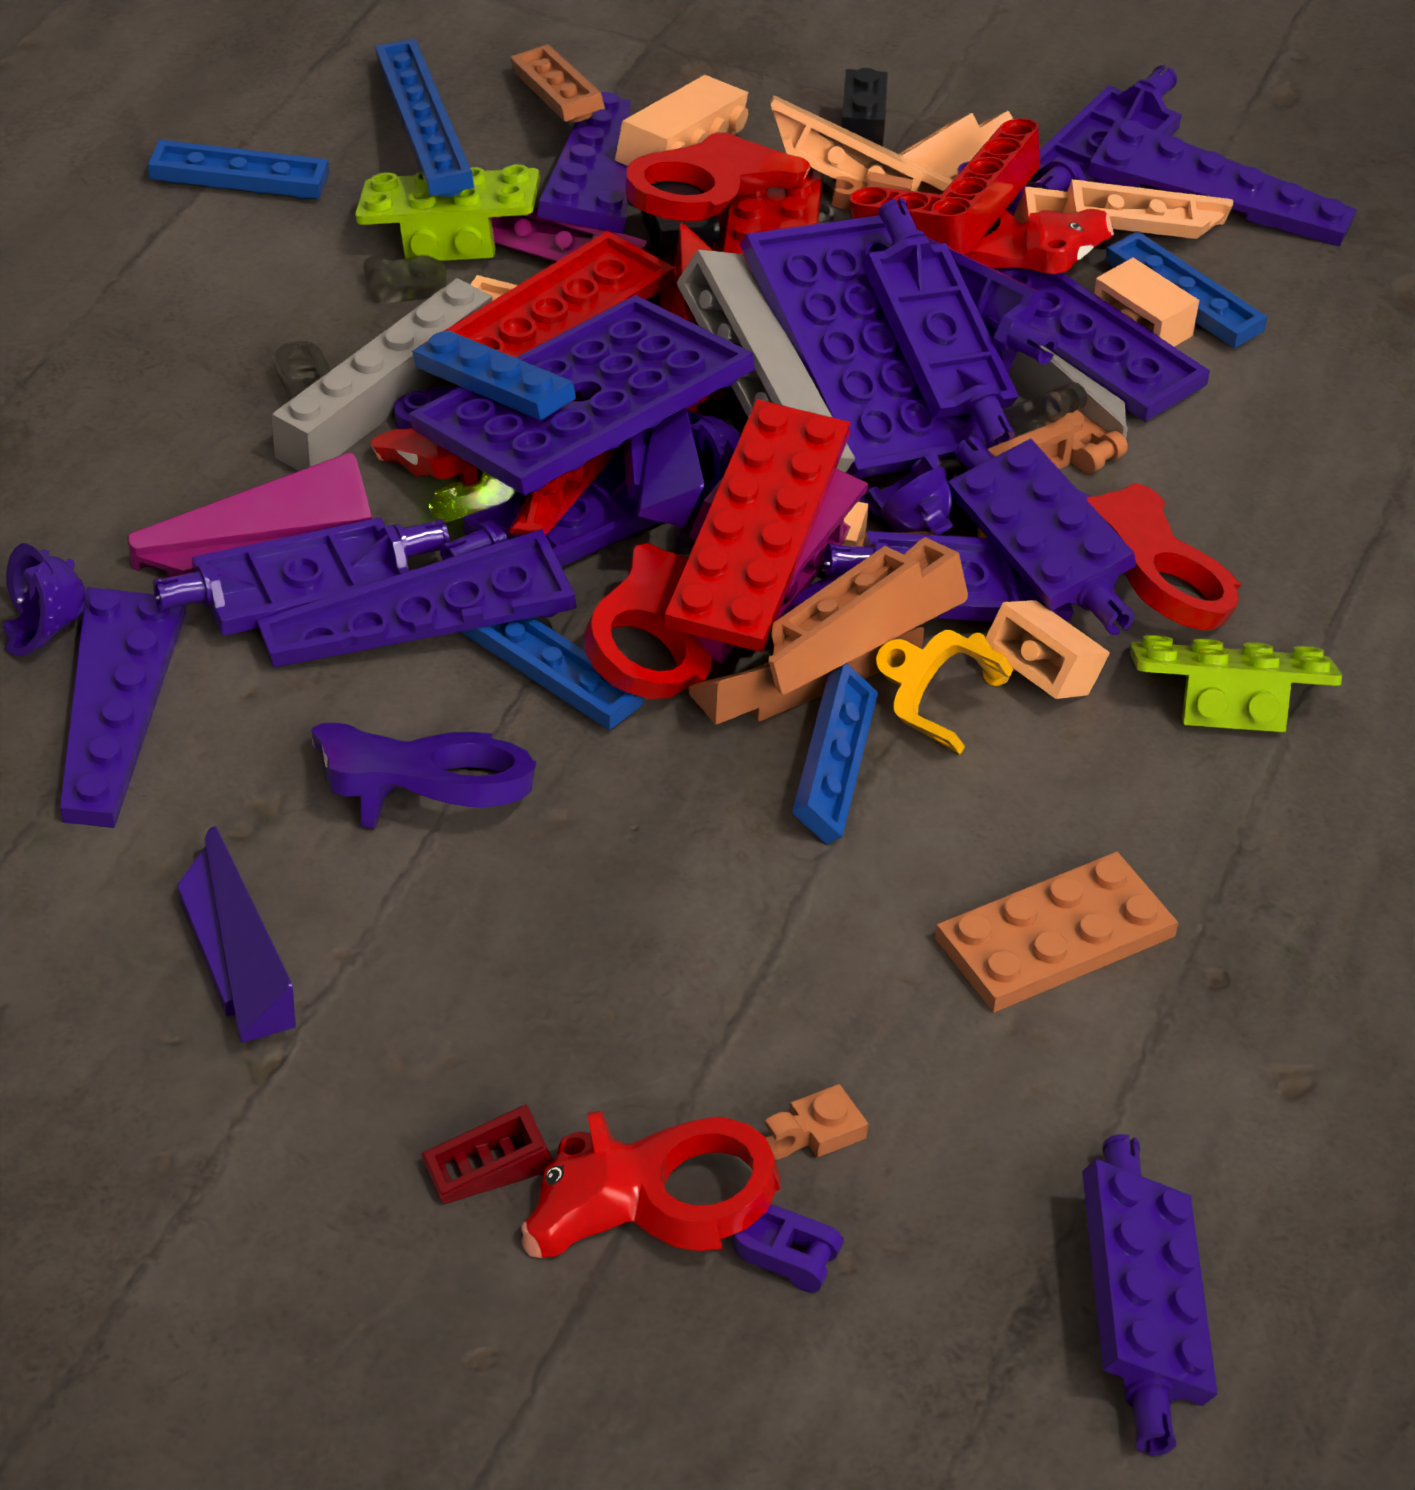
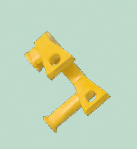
M944 630L935 635L924 649L901 639L890 640L885 643L878 651L876 664L884 677L899 687L894 700V712L904 724L961 755L965 745L955 732L918 715L919 704L929 681L950 657L956 653H966L979 663L983 669V678L987 684L1001 686L1010 679L1014 670L1004 654L995 651L981 633H974L969 638H966L952 630Z

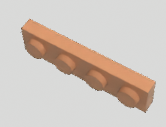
M547 44L510 56L513 72L565 122H581L589 119L593 112L605 109L601 92L550 45Z

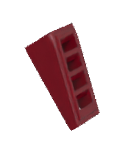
M527 1104L421 1153L443 1204L543 1174L545 1168L553 1161ZM524 1140L526 1146L515 1150L513 1143ZM502 1147L505 1156L494 1160L490 1150ZM479 1154L484 1166L473 1170L468 1157ZM456 1161L462 1176L452 1180L445 1164Z

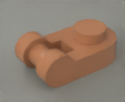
M1062 409L1053 412L1047 417L1045 425L1064 418L1075 428L1070 463L1086 474L1098 471L1104 467L1106 460L1115 461L1124 456L1128 451L1127 441L1119 431L1111 430L1108 432L1075 409Z

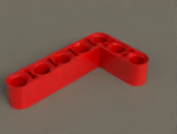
M1027 118L1005 121L941 195L883 187H864L855 190L850 195L851 219L878 216V210L884 203L892 199L898 201L899 198H903L918 230L923 231L927 237L939 243H946L949 248L962 254L970 252L1040 168L1038 123Z

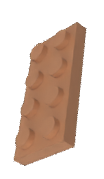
M1117 851L941 922L936 926L935 940L991 1011L995 1013L1175 937L1178 921Z

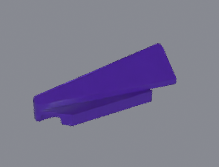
M687 408L663 419L656 427L645 429L623 442L627 497L639 500L637 516L683 528L704 487L703 475Z
M213 826L207 831L205 836V847L177 884L178 895L225 1015L227 1017L235 1014L238 1035L241 1043L296 1028L293 987L217 827Z

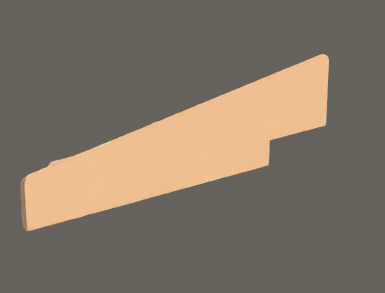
M773 95L770 101L786 153L806 159L810 163L811 168L836 180L837 176H846L858 181L868 182L871 171L913 180L911 191L939 195L953 181Z

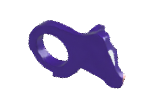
M322 723L313 727L311 731L312 745L322 754L325 780L330 782L331 791L344 797L361 796L362 827L375 829L381 815L384 800L387 794L395 788H406L429 799L448 804L478 808L513 803L522 800L532 791L537 761H533L528 751L510 742L493 739V734L450 732L408 742L366 733L351 725L341 723ZM475 767L490 769L500 773L474 776L456 774L445 770Z

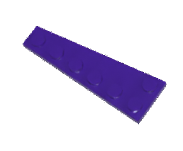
M601 92L605 109L593 112L589 119L575 123L539 200L537 217L624 234L627 218V198L625 196L627 165L615 161L622 121L630 117L631 101L620 99L618 95L611 92Z
M1119 116L1092 157L1086 174L1090 177L1121 186L1139 188L1140 184H1144L1168 192L1233 199L1231 209L1242 212L1247 221L1277 227L1282 231L1336 246H1341L1357 209L1344 205L1339 200L1321 196L1303 189L1298 184L1280 180L1263 173L1257 168L1239 164L1224 158L1216 152L1206 151L1183 142L1178 137L1165 135L1147 128L1137 121L1127 120Z
M543 529L258 619L257 624L272 665L275 668L533 617L548 618L559 612L575 609L577 606L574 591Z
M87 588L60 805L63 823L115 828L186 615V605L160 611L154 594Z

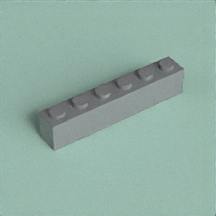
M698 249L676 284L700 327L753 353L755 370L738 378L731 385L748 418L756 399L832 417L790 339L767 304L743 254ZM847 443L836 468L843 472H846L855 460Z
M456 278L272 413L275 458L300 471L338 457L395 414V403L401 396L412 391H425L441 379L417 368L412 351L428 341L434 334L443 332L492 302V295Z

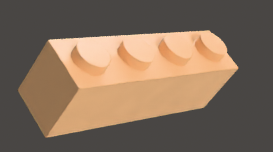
M707 75L701 76L623 120L615 161L628 166L630 162L638 157L654 152L693 146L701 143L714 133H730L734 135L740 132L748 118V109L745 108L748 92Z

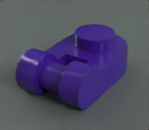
M770 1204L768 1211L748 1229L731 1236L733 1249L740 1258L756 1266L788 1277L797 1288L810 1293L820 1290L828 1274L827 1262L836 1259L844 1243L842 1235L835 1228ZM792 1243L804 1246L807 1250L806 1253L790 1248Z

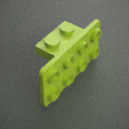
M510 165L502 170L484 171L478 167H470L474 188L463 190L459 195L452 197L430 196L421 172L409 176L380 173L365 181L355 213L356 221L360 225L400 223L406 263L494 258L496 249L491 217L520 216L532 213L540 182L539 170L527 168L524 165Z
M1159 635L1143 636L1142 642L1130 643V655L1137 670L1186 675L1182 722L1184 725L1286 732L1291 683L1340 686L1342 683V673L1330 657L1323 656V649L1316 647L1295 646L1293 647V653L1273 652V646L1269 644L1248 642L1243 644V649L1223 648V642L1212 639H1194L1192 646L1174 645L1172 638Z

